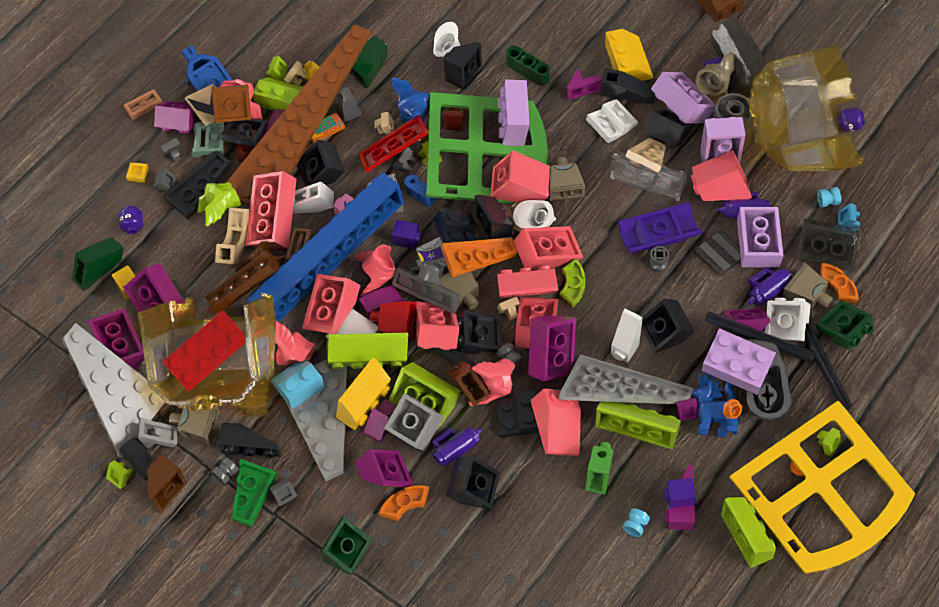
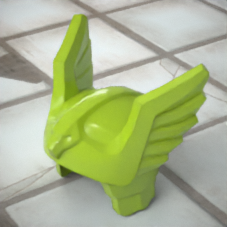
M230 182L224 184L207 183L205 194L199 197L197 212L205 211V226H209L218 219H221V216L229 211V208L240 206L241 202Z

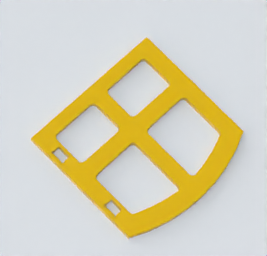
M839 401L729 477L746 500L753 505L756 513L804 574L823 571L841 565L872 548L898 523L915 496L914 491ZM834 421L850 439L853 446L823 468H817L800 447V443L829 422ZM786 454L805 476V480L776 501L769 502L752 481L751 477ZM862 459L868 461L893 492V497L885 509L868 527L861 523L831 485L832 480ZM751 488H753L759 496V498L756 499V501H754L751 495L747 492ZM814 493H818L850 532L852 539L826 550L809 553L784 522L782 516ZM792 539L800 548L796 553L787 543Z

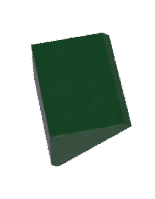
M342 516L320 552L324 562L352 575L372 539Z

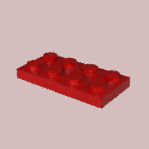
M222 310L162 363L190 392L249 339Z

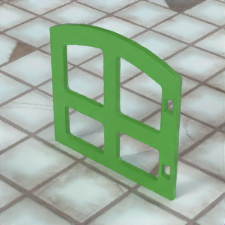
M430 92L426 197L475 201V195L490 196L491 188L482 186L483 155L506 157L511 151H516L547 165L546 134L534 102L528 101V132L531 145L505 146L502 143L483 141V111L501 112V108H498V98ZM441 107L469 110L468 140L440 137ZM439 152L466 153L468 155L467 186L446 185L438 182ZM446 189L457 190V194L446 193ZM497 199V201H498L499 203H507V204H514V203H515V202H512V201H505V200H498V199Z

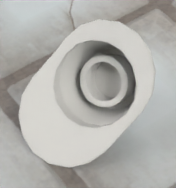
M453 22L442 24L435 33L433 53L437 57L444 58L445 54L450 52L453 47L461 46L458 40V26Z
M543 200L523 201L517 205L513 213V220L520 228L549 227L553 221H556L552 205L548 201Z

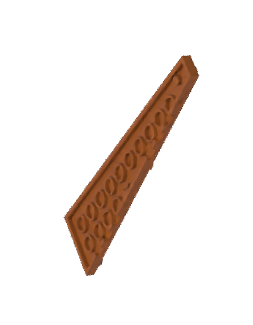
M355 24L230 177L227 182H230L233 189L236 190L240 202L250 206L255 175L284 171L289 175L292 174L371 35L370 30Z

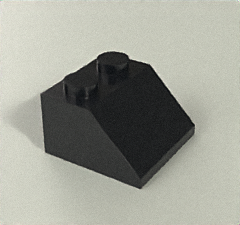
M476 42L456 46L445 54L443 62L447 82L461 89L467 86L482 66L481 43Z
M662 109L652 111L644 132L648 133L650 138L654 140L660 139L664 141L666 146L674 148L682 145L695 124H685L678 119L679 116Z
M319 139L305 152L298 162L306 187L318 182H322L325 185L335 183L345 172L335 144Z
M475 195L476 217L490 239H500L513 235L512 227H514L512 218L510 216L507 217L505 214L506 211L503 204L499 203L495 197Z
M664 298L642 317L641 328L654 353L681 344L695 332L677 300Z
M473 455L456 458L446 496L460 504L490 510L492 509L501 472Z

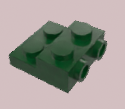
M840 300L816 323V328L831 336L833 343L850 350L853 346L857 347L860 344L861 338L865 334L869 335L873 331L874 324L871 314Z

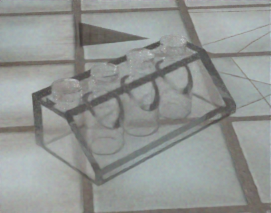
M618 151L612 155L611 179L680 201L687 185L688 174L680 170L668 168L665 165L661 166L658 173L642 164L632 163L629 158L625 157L627 153Z

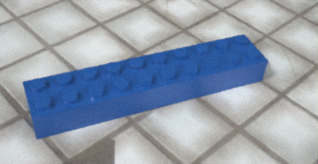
M384 172L380 176L375 177L372 183L366 189L361 190L353 201L348 202L339 214H336L326 226L318 231L317 235L308 240L302 249L295 252L286 264L281 265L279 270L271 278L266 279L257 291L250 294L246 301L255 317L269 330L274 327V321L280 322L313 290L317 274L329 275L404 204L399 184Z

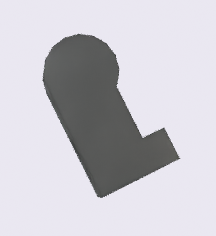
M347 87L341 89L337 93L339 110L345 122L362 116L352 90Z

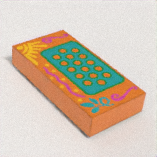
M337 113L322 119L311 139L313 144L318 139L323 140L345 129V125Z

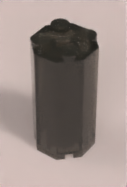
M736 18L722 22L719 25V30L716 31L714 29L711 32L710 42L717 55L722 59L726 54L733 53L734 70L730 75V79L736 90L747 98L759 93H766L770 89L769 85L772 84L773 73L743 21L739 22Z

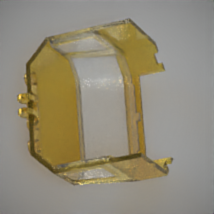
M838 44L768 62L752 81L753 89L750 90L752 97L748 99L750 115L756 117L753 119L757 130V134H755L757 145L760 144L762 150L788 172L839 171L863 165L865 158L864 156L860 157L850 133L839 134L835 105L857 100L855 92L851 93L849 86L852 83L851 75Z
M264 292L260 293V299L243 305L245 317H231V320L245 334L246 343L190 392L186 390L162 362L212 319L196 320L193 297L185 298L184 303L176 304L175 300L167 301L138 312L149 388L169 406L177 405V408H185L190 405L192 411H198L201 407L203 410L212 409V405L215 407L223 406L225 403H231L232 406L242 405L243 401L250 398L274 373L276 318L273 295Z

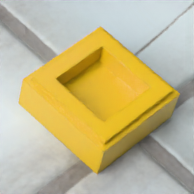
M130 162L126 175L127 181L145 183L149 169L148 164Z

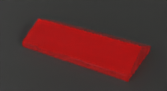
M417 115L359 153L367 173L429 133L420 115Z

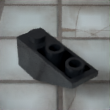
M605 68L601 82V96L653 104L655 99V93L651 90L652 85L623 71Z
M222 423L218 442L222 453L226 455L243 454L247 457L255 455L265 458L281 457L277 444L245 425Z

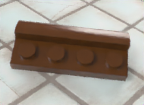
M268 251L261 253L205 296L210 303L208 311L215 315L217 312L220 313L222 310H226L279 270L280 262Z

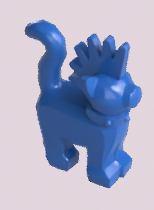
M698 374L699 388L694 389L692 392V396L697 401L698 417L701 422L697 428V435L706 436L711 422L719 423L720 428L717 430V437H726L728 432L736 435L738 432V419H729L723 414L724 404L730 399H736V393L733 390L735 385L729 382L725 383L727 401H714L713 399L722 396L719 393L722 388H716L720 381H716L713 384L714 376L708 381L707 374L704 375V380L701 374Z

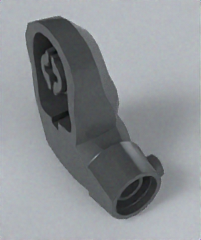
M745 339L776 352L758 395L747 391V404L753 415L761 420L772 421L778 419L789 410L792 403L788 375L776 344L764 340Z

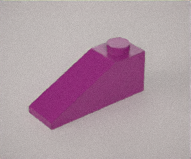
M688 465L682 479H693V465ZM694 505L669 508L668 506V510H664V522H668V530H693L695 524Z

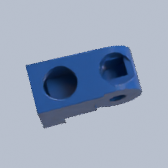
M417 175L406 177L405 186L409 196L428 208L438 199L426 197L427 184L420 181Z

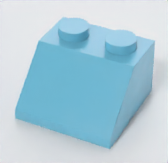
M306 360L296 362L270 380L291 409H294L325 388L322 376Z

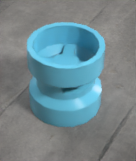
M831 187L830 190L819 189L817 191L819 206L824 208L830 204L834 206L840 205L841 194L839 188Z
M633 508L629 513V520L625 521L622 528L629 535L641 537L644 531L643 527L648 524L650 517L645 512Z

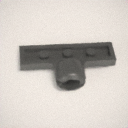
M423 261L418 275L402 267L396 268L392 286L450 313H456L461 294L441 285L440 279L443 266L437 262Z

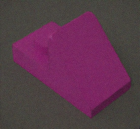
M577 69L567 86V99L570 100L601 91L602 79L600 75L582 79Z
M384 400L378 410L373 408L364 429V434L381 443L388 433V430L384 428L397 406Z

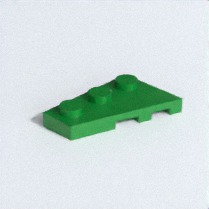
M240 459L232 519L234 522L252 528L267 498L270 487L277 477V472Z

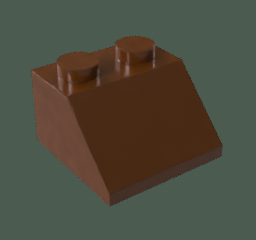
M162 454L157 459H154L147 469L148 496L160 514L187 485L180 468Z

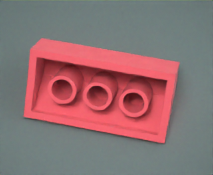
M284 171L254 176L245 246L257 248L261 241H268L270 250L289 249L296 188L295 177Z

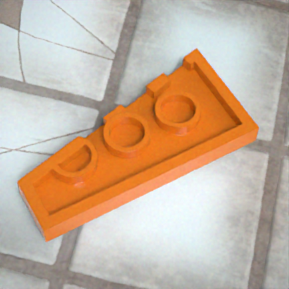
M512 238L442 243L441 246L451 278L516 257L518 253Z

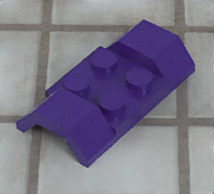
M690 202L618 221L622 241L626 251L630 254L645 249L649 251L656 246H667L682 242L686 238L702 234V230L697 228L692 216Z

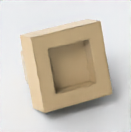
M297 61L284 80L289 84L292 82L300 85L302 80L299 79L298 75L303 78L307 75V72L302 67L303 64Z
M389 112L381 113V118L374 121V128H378L379 134L385 133L388 135L395 130V121Z
M514 297L499 303L497 309L500 315L506 313L510 321L517 318L516 308H518L520 303L518 298Z

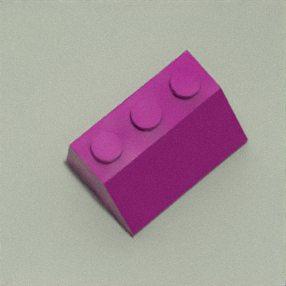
M160 263L146 267L123 287L152 335L179 321L190 312Z
M125 308L88 320L95 339L134 370L144 366H140V363L144 360L146 361L145 351Z
M545 315L531 318L528 375L542 381L570 375L574 367L575 317Z

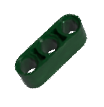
M513 45L507 48L506 64L509 68L537 85L544 86L549 83L550 67L547 63L518 46Z

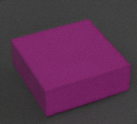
M695 398L676 402L678 420L685 421L698 418L697 401Z

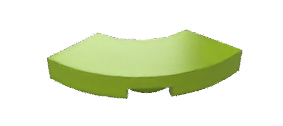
M576 258L562 268L566 284L560 292V296L572 308L580 301L585 290V273Z

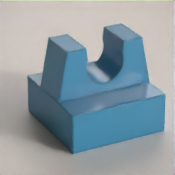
M850 203L838 211L839 228L845 229L850 227L855 229L860 226V222L856 221V218L860 216V213L856 211V205Z

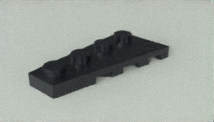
M216 151L163 195L164 200L189 220L198 207L199 197L205 194L207 183L218 182L230 166L229 160Z

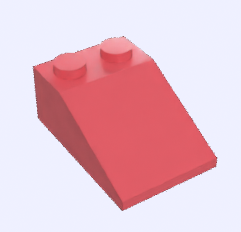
M570 226L523 228L514 240L524 268H531V271H537L542 266H550V269L568 264L575 258L577 260L583 258Z
M317 274L302 329L337 334L356 303L360 285L348 278Z
M520 297L515 347L530 348L531 318L545 315L557 316L558 299Z
M417 302L415 315L417 346L424 349L432 347L443 350L456 349L459 334L456 313H450L429 302Z
M543 389L530 401L545 454L578 456L580 454L581 417L578 400L559 399L561 390Z

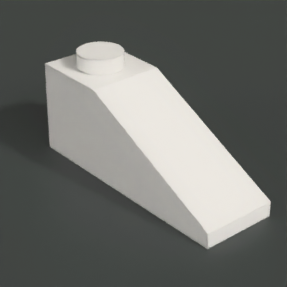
M322 182L296 190L293 214L318 213L333 208L334 192Z
M624 309L611 345V355L615 359L626 363L630 361L639 347L642 317L627 309Z

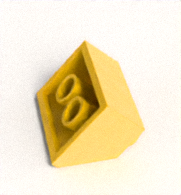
M625 29L606 32L605 47L613 70L623 71L641 81L653 79V74L639 36Z
M374 357L338 400L336 418L353 430H356L359 425L363 426L368 419V413L373 408L376 409L378 407L379 399L382 396L386 397L391 389L389 387L390 377Z

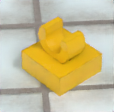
M308 61L304 64L303 69L307 72L304 79L309 81L319 69L315 62Z

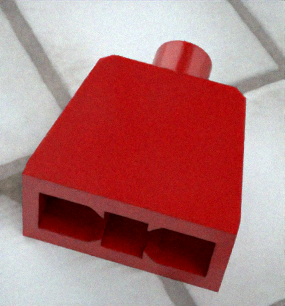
M417 302L381 303L380 311L371 312L370 321L378 323V331L384 333H408V338L413 339Z

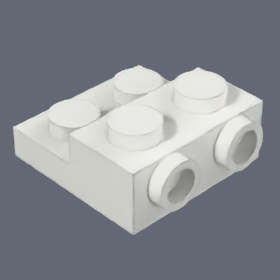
M775 298V301H768L767 315L770 318V323L765 327V333L785 341H804L806 323L809 324L810 304L802 298H794L793 301H787L785 298Z

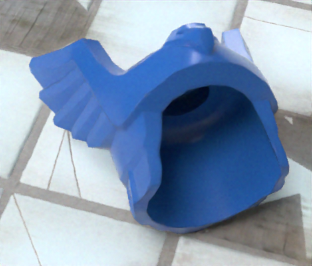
M392 77V86L399 95L398 108L401 121L408 122L417 115H420L424 122L425 116L429 111L430 103L428 98L430 94L413 89L409 81Z

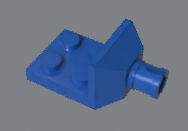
M193 45L181 52L188 62L185 83L189 84L191 82L196 91L211 84H214L215 87H221L223 81L232 80L217 57L205 54L200 56Z

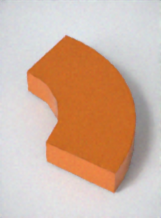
M821 263L820 276L835 291L838 301L842 300L857 304L859 297L854 282L841 269Z
M422 485L409 486L396 494H392L382 505L378 513L379 516L399 521L402 514L407 510L415 507L424 508L430 487Z

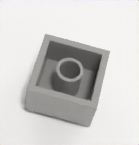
M403 394L384 429L413 447L425 451L444 416L414 397Z

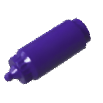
M750 192L752 198L725 201L722 207L717 208V211L724 213V217L737 218L740 207L770 206L768 200H764V198L759 199L757 192Z
M765 267L751 277L748 282L754 288L749 293L750 300L748 304L760 306L783 291L792 279L790 272L786 269L773 272ZM765 276H769V277L766 278L764 281H762L760 284L758 283V282H759L761 279H763Z
M450 427L431 440L432 444L436 447L435 452L432 453L435 461L441 467L449 465L479 442V433L482 432V429L469 427L457 434Z

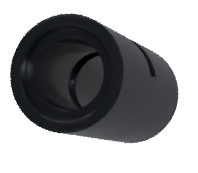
M132 438L122 445L120 452L131 465L134 464L137 472L147 481V469L154 459L136 438Z

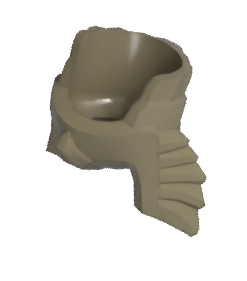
M732 52L726 54L721 63L707 64L697 72L695 86L702 95L718 96L723 93L727 94L730 75L734 70Z

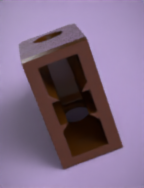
M464 360L448 371L458 389L461 390V393L473 406H476L490 395L476 372ZM475 386L476 389L472 392L470 388Z

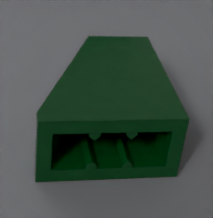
M377 36L370 38L349 72L366 89L370 87L388 57L385 41L380 40Z
M110 237L76 252L72 280L83 291L87 290L122 261L124 247L113 237Z

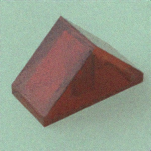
M447 107L444 111L445 130L463 131L466 109Z

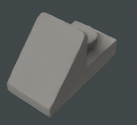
M142 418L139 420L138 439L146 448L149 449L154 444L173 448L177 445V426Z

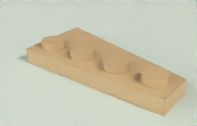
M648 138L629 149L625 157L629 158L634 164H642L659 173L666 145Z

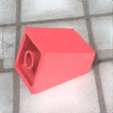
M733 150L692 167L693 175H691V179L694 183L693 188L696 195L700 194L703 201L752 198L747 178Z
M511 151L493 167L490 196L498 200L520 203L526 200H545L549 195L550 166L516 151Z

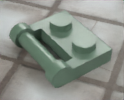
M202 122L193 124V131L195 132L194 148H192L191 152L193 157L200 158L203 155H212L216 151L222 155L224 154L225 141L221 140L220 134L225 128V122H214L206 127ZM203 131H206L205 147H201Z

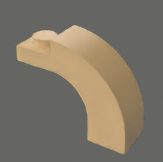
M229 208L227 234L224 242L216 246L215 263L238 264L242 260L247 248L245 244L249 209Z

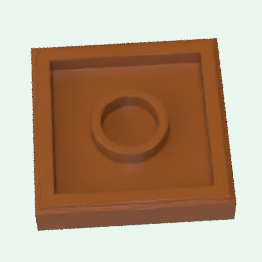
M248 85L212 88L215 123L251 120Z

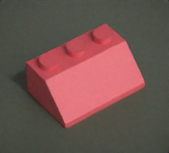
M550 266L539 267L537 271H531V268H521L520 272L512 273V270H501V274H497L499 298L550 294L558 291L555 269H550Z

